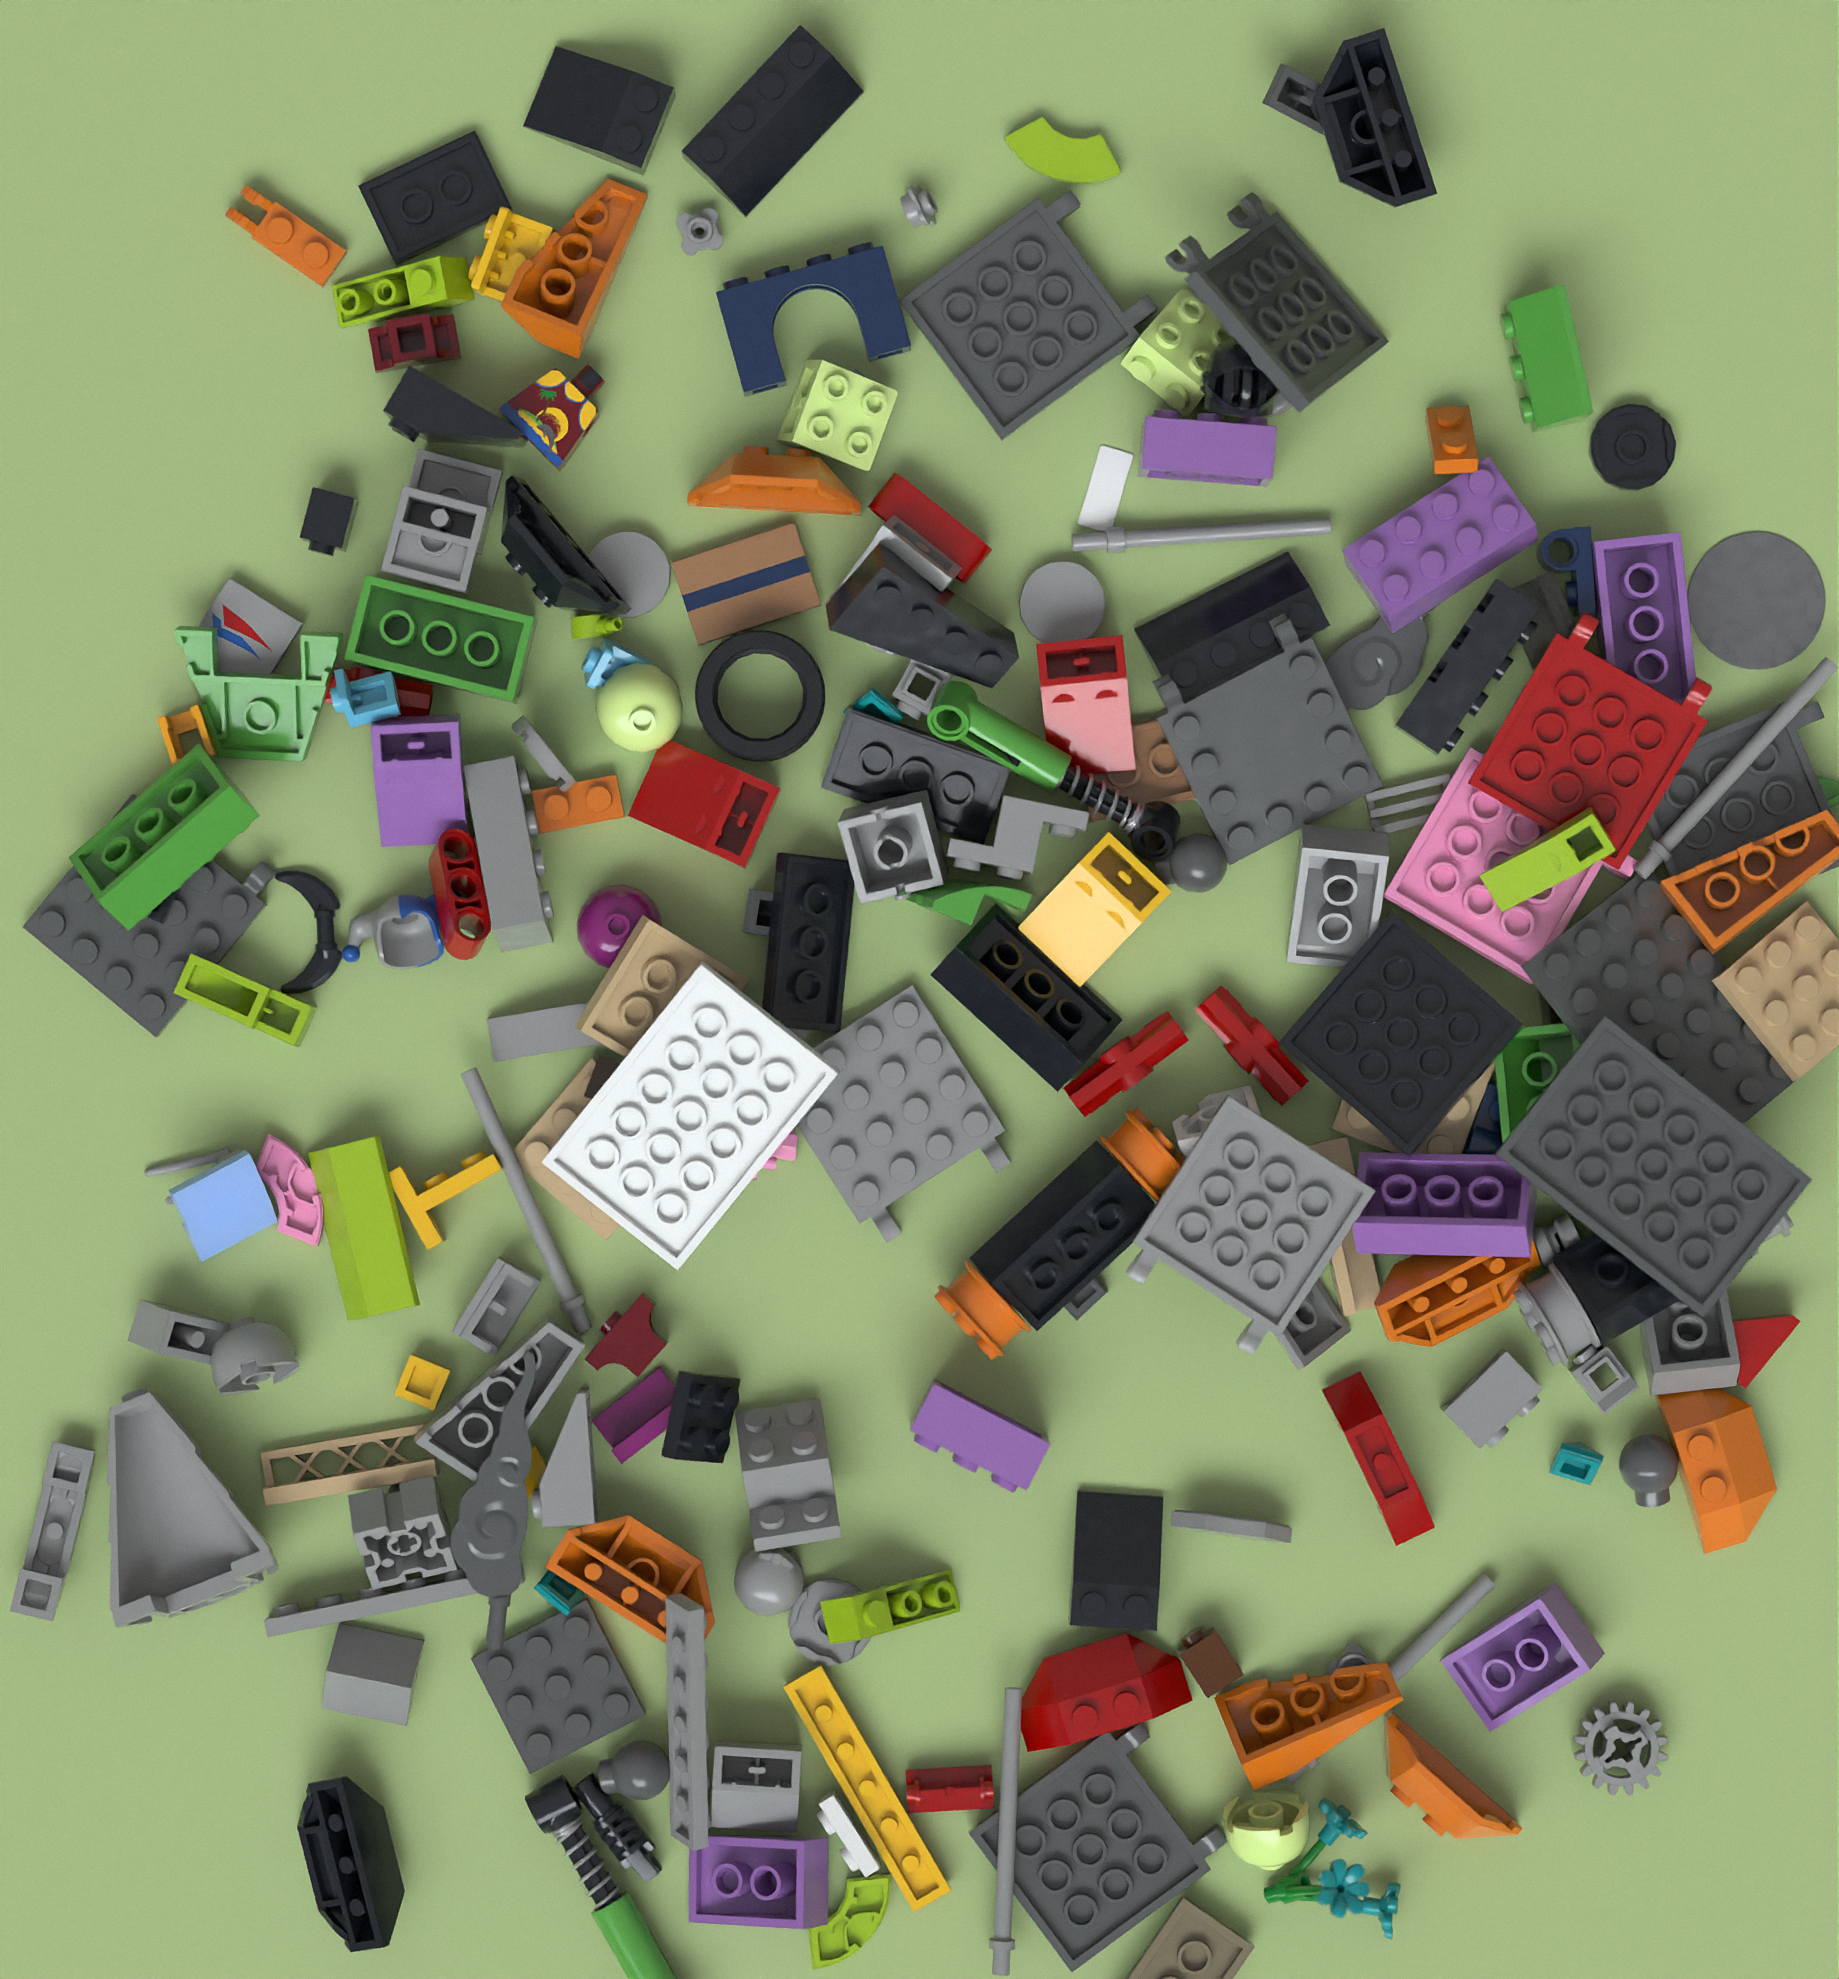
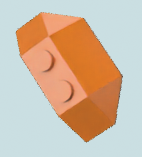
M744 446L743 453H733L692 489L687 497V503L690 507L861 516V503L821 458L812 457V450L786 449V456L769 455V448Z
M1533 1238L1530 1257L1412 1255L1394 1264L1374 1302L1385 1337L1389 1341H1402L1414 1345L1433 1347L1506 1310L1515 1299L1512 1292L1518 1290L1516 1283L1522 1282L1525 1285L1530 1273H1534L1541 1264Z
M1719 1388L1655 1395L1669 1442L1674 1447L1678 1456V1471L1703 1553L1706 1554L1745 1542L1777 1490L1752 1406Z
M631 1515L568 1529L545 1566L548 1570L665 1644V1597L681 1593L704 1607L707 1619L704 1640L715 1625L703 1561Z
M1391 1709L1383 1714L1387 1776L1395 1784L1390 1791L1409 1808L1414 1802L1427 1813L1422 1820L1441 1837L1446 1831L1456 1839L1519 1834L1523 1829L1521 1825Z

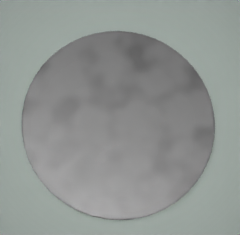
M1765 532L1738 534L1714 546L1696 567L1688 591L1690 620L1704 646L1724 662L1745 669L1759 670L1777 667L1800 655L1817 635L1825 611L1823 581L1812 559L1804 550L1790 540Z

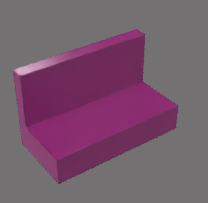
M661 1368L653 1372L592 1420L611 1445V1452L621 1464L667 1430L675 1386Z

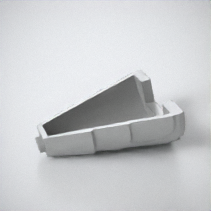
M146 1389L135 1390L122 1396L123 1403L110 1407L107 1483L111 1486L109 1542L111 1543L110 1610L113 1613L115 1626L130 1627L152 1622L151 1615L168 1616L169 1618L182 1615L227 1599L264 1581L262 1575L264 1570H267L268 1575L274 1574L279 1566L273 1555L272 1547L234 1500L235 1495L201 1456L203 1453L202 1448L161 1398L155 1393H147Z

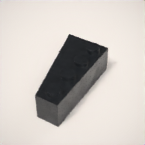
M881 543L877 544L826 604L829 630L989 688H993L1019 659L1014 632L947 587L941 592L911 568L896 553Z
M1496 578L1398 720L1395 728L1436 756L1442 748L1450 753L1465 732L1458 727L1467 713L1475 717L1489 697V695L1483 692L1489 680L1493 677L1500 681L1514 661L1507 656L1516 641L1524 646L1538 626L1532 618L1539 607Z

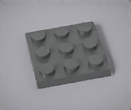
M588 1598L578 1602L567 1616L559 1612L504 1640L501 1650L487 1649L471 1658L529 1774L646 1715Z

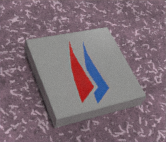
M228 578L199 624V627H217L218 665L220 672L273 674L304 624L231 578Z

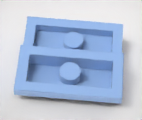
M246 1150L168 1190L183 1220L184 1230L201 1262L277 1222L262 1179L250 1153Z

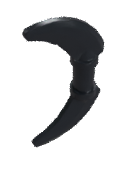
M284 871L276 873L275 879L292 886L302 894L313 909L317 924L316 951L311 961L300 975L294 980L283 984L280 988L283 993H304L325 983L337 970L342 960V951L337 949L334 937L335 911L340 909L341 904L334 891L318 877L300 871Z

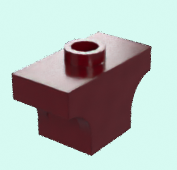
M427 313L387 320L386 324L368 329L376 373L408 368L409 365L415 367L462 358L454 314L433 316Z
M643 1292L623 1316L616 1310L599 1329L605 1336L584 1360L597 1371L607 1364H620L639 1377L668 1343L655 1331L651 1322L652 1310L656 1303Z

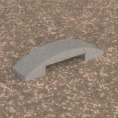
M589 1002L487 1019L494 1062L602 1044L574 1027Z
M52 1441L42 1481L44 1486L24 1565L19 1572L10 1611L45 1620H54L83 1516L96 1451Z

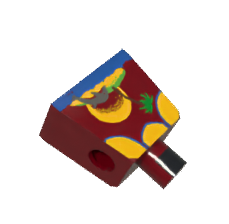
M588 364L571 381L555 368L507 401L499 410L517 429L523 431L526 438L561 471L600 417L599 411L589 399L606 382Z

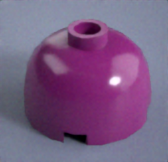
M625 884L608 885L592 893L581 906L576 922L578 941L585 954L595 963L610 968L641 916L643 915L662 926L661 914L654 900L641 889Z

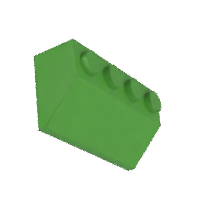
M199 743L68 858L96 900L129 931L140 920L145 919L166 897L178 890L205 863L210 862L230 841L243 833L260 815L245 794Z

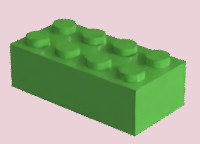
M365 574L344 659L350 663L386 672L391 671L394 674L517 704L537 619L533 616Z

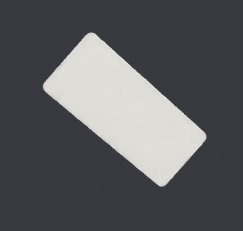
M1103 445L1100 447L1078 520L1079 525L1106 532V527H1113L1133 459L1131 453Z

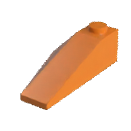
M608 178L574 212V216L557 233L554 232L545 241V245L531 259L527 258L518 267L501 303V308L539 343L579 359L598 319L645 206L648 194Z
M1387 1662L1339 1668L1332 1674L1309 1677L1307 1673L1293 1675V1680L1272 1683L1269 1682L1268 1678L1253 1680L1214 1697V1700L1240 1763L1255 1791L1296 1773L1403 1701V1698Z

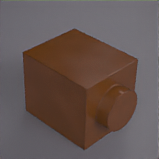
M1200 1626L1181 1639L1184 1646L1177 1651L1207 1698L1244 1675L1214 1627L1205 1631L1203 1626Z

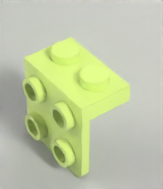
M1182 289L1141 334L1120 364L1130 371L1137 380L1142 381L1163 398L1169 406L1187 418L1205 395L1200 389L1201 374L1207 370L1210 354L1219 344L1231 339V335L1225 331L1220 320L1206 304L1202 303L1190 291Z

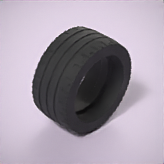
M753 630L742 632L726 639L708 655L697 677L695 703L699 719L705 731L720 748L744 760L772 761L794 753L813 736L824 713L825 686L816 661L800 643L778 632ZM751 654H771L786 661L798 674L803 688L802 708L796 721L783 733L769 738H749L734 731L724 720L718 705V686L725 671L738 659Z

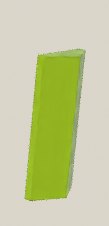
M380 1136L307 1153L317 1193H320L322 1198L325 1229L347 1320L371 1317L420 1305Z

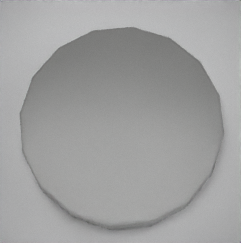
M618 532L603 538L591 550L589 558L632 608L627 614L612 615L622 618H636L651 612L663 600L670 586V566L664 551L653 539L638 532Z
M1068 561L1051 562L1035 570L1025 582L1019 600L1022 621L1028 632L1042 643L1089 639L1100 626L1106 608L1104 590L1096 576L1084 566Z
M524 715L511 724V728L517 736L525 731L522 735L525 747L551 779L554 778L555 781L562 778L556 783L562 792H567L577 784V781Z
M828 1578L814 1581L802 1589L800 1597L790 1609L788 1618L791 1639L801 1654L815 1663L832 1666L848 1662L862 1653L871 1637L856 1641L829 1643L820 1603L821 1601L861 1591L849 1581Z

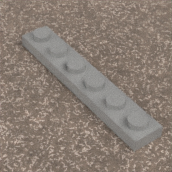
M521 1563V1565H522V1579H521L520 1584H523L526 1579H525L523 1564ZM457 1568V1570L443 1573L444 1579L427 1583L426 1577L423 1578V1576L406 1579L407 1582L401 1583L402 1588L385 1591L384 1587L373 1590L372 1586L359 1589V1597L342 1600L341 1593L316 1598L317 1606L300 1609L299 1602L276 1606L273 1608L274 1615L268 1616L264 1623L267 1637L477 1594V1592L471 1587L466 1573L461 1568Z
M678 1593L665 1597L671 1836L691 1850L696 1851L709 1847L708 1829L711 1825L707 1793L710 1787V1778L707 1772L709 1737L706 1732L708 1697L705 1692V1670L708 1666L704 1642V1630L707 1627V1619L704 1607Z

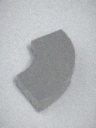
M1175 1509L1171 1514V1527L1224 1536L1291 1543L1292 1528L1285 1524L1201 1511Z

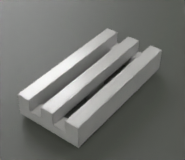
M1449 773L1365 794V802L1373 832L1390 833L1425 824L1430 814L1381 825L1379 817L1435 804L1442 793L1378 809L1375 801L1441 785L1444 791L1450 781Z

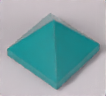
M873 687L851 704L856 708L872 712L899 722L904 717L901 711ZM848 707L845 708L843 712L845 715L847 713Z
M1582 1442L1562 1443L1549 1473L1591 1485L1603 1462V1456Z
M550 1570L545 1573L534 1587L550 1605L566 1616L585 1594V1592Z

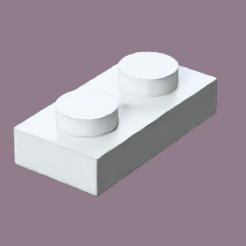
M833 1789L819 1798V1806L822 1810L816 1814L827 1833L832 1835L837 1832L845 1847L840 1849V1853L853 1872L860 1869L865 1878L880 1869V1861L835 1790Z

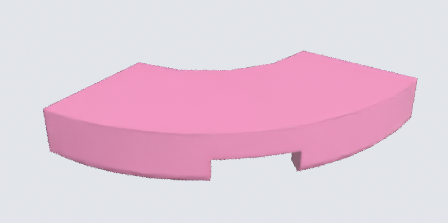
M268 1134L256 1168L262 1181L269 1186L276 1196L280 1212L277 1231L319 1246L324 1227V1213L321 1194L317 1192L311 1167L293 1147L283 1140Z

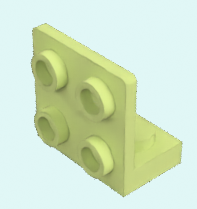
M806 359L777 441L794 447H806L862 471H869L898 393L890 387L827 361Z

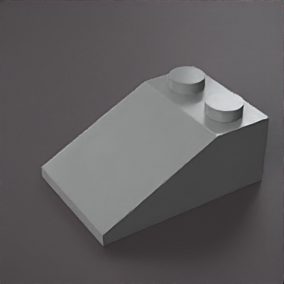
M1302 824L1296 862L1286 962L1344 968L1378 929L1389 862L1388 833Z
M1727 1290L1723 1292L1704 1318L1679 1300L1640 1323L1643 1357L1650 1395L1737 1385L1740 1359Z
M580 1388L540 1481V1488H534V1492H532L534 1518L542 1517V1528L595 1524L598 1518L589 1388Z

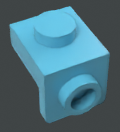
M603 637L598 648L592 646L589 649L581 669L585 671L586 686L594 689L596 685L601 687L603 684L604 686L606 680L612 677V673L620 667L634 663L650 665L651 663L650 659Z
M343 668L334 670L337 686L330 688L332 702L337 713L344 712L351 728L401 715L396 681L391 671L349 682Z

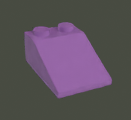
M1554 1582L1449 1653L1441 1662L1491 1732L1591 1670L1605 1652L1559 1586Z
M708 1835L709 1847L696 1851L689 1848V1922L807 1929L828 1925V1837Z

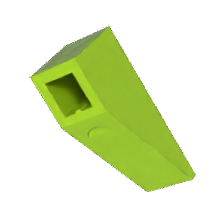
M437 256L332 285L339 328L440 310L475 300L473 289L471 288L472 283L468 278L467 258Z
M1590 807L1479 874L1499 909L1503 912L1580 873L1613 853L1616 849L1608 833Z
M951 1569L853 1592L820 1602L830 1644L862 1640L960 1612Z

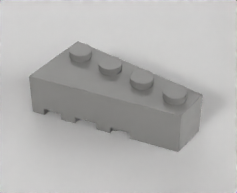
M514 756L464 765L463 769L491 925L502 952L552 943L548 917L554 916L550 893L549 891L543 892L540 876L546 875L542 851H535L532 835L539 834L535 811L534 809L527 810L524 797L525 794L531 793L527 769H519Z
M547 1316L414 1435L415 1443L476 1483L479 1467L491 1454L493 1442L499 1435L503 1410L523 1377L525 1370L524 1353L527 1351L532 1352L536 1363L535 1380L524 1410V1421L528 1431L584 1349V1341Z

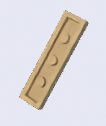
M1347 1136L1307 1145L1356 1177ZM1351 1227L1329 1261L1339 1311L1343 1316L1357 1314L1356 1311L1375 1308L1374 1302L1380 1292L1373 1254L1356 1252Z
M427 1423L260 1452L266 1485L263 1488L265 1506L402 1483L432 1475L433 1477L440 1474L438 1457L427 1451L428 1458L412 1461L396 1451L405 1436L416 1434ZM399 1437L392 1447L382 1441ZM374 1442L388 1452L379 1466L367 1468L353 1458L363 1443ZM356 1445L350 1454L340 1449V1447ZM331 1449L345 1459L336 1474L324 1475L311 1466L320 1451ZM313 1452L307 1462L297 1456ZM392 1455L401 1461L400 1463L386 1465ZM289 1457L303 1467L294 1481L276 1484L271 1459ZM349 1463L360 1469L343 1472ZM307 1470L316 1476L301 1480Z

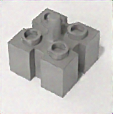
M433 1475L393 1484L388 1489L389 1494H385L382 1488L348 1495L353 1535L360 1555L364 1557L365 1569L373 1590L407 1582L406 1574L421 1571L423 1578L457 1570L456 1560L453 1557L450 1546L452 1531L445 1510H442L441 1498Z

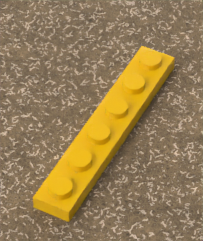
M820 1664L783 1686L784 1690L913 1912L950 1892V1885L823 1666Z

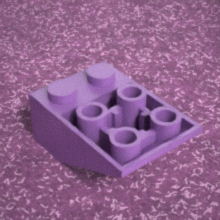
M460 714L390 717L372 722L373 770L381 847L436 844L440 835L446 830L455 828L467 832Z

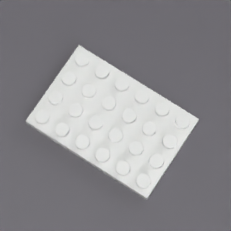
M702 962L547 1154L542 1163L678 1270L840 1070L705 962Z

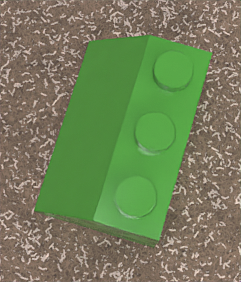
M1565 284L1509 301L1504 306L1506 313L1500 314V324L1505 340L1512 339L1515 355L1509 356V363L1514 381H1521L1524 397L1519 398V408L1523 423H1530L1532 432L1584 421L1593 413V407Z
M1564 1023L1523 1027L1495 1059L1502 1142L1506 1140L1580 1046Z

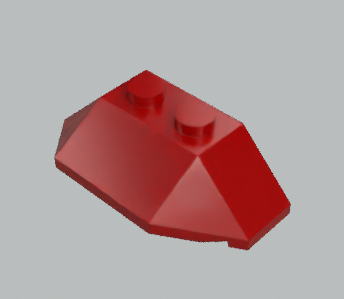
M1127 1632L1044 1657L1022 1697L1021 1732L1027 1751L1031 1752L1081 1742L1154 1719L1193 1701L1179 1658Z

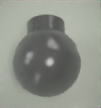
M1202 833L1190 834L1180 838L1174 844L1172 852L1168 857L1155 861L1157 878L1164 885L1177 884L1178 887L1187 892L1203 893L1210 891L1224 878L1227 870L1226 853L1221 844L1213 837Z
M1644 1434L1631 1439L1623 1447L1619 1456L1618 1464L1623 1481L1634 1490L1636 1504L1639 1506L1656 1507L1666 1504L1670 1501L1669 1486L1675 1480L1678 1472L1679 1460L1674 1447L1666 1439L1652 1434Z
M635 1740L618 1750L614 1758L604 1759L599 1762L598 1777L601 1788L606 1794L620 1792L622 1795L634 1800L652 1799L659 1795L669 1782L670 1766L668 1756L661 1747L650 1741Z

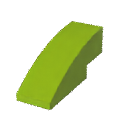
M192 953L173 992L248 1027L257 1029L297 1047H300L317 1009L313 1005Z

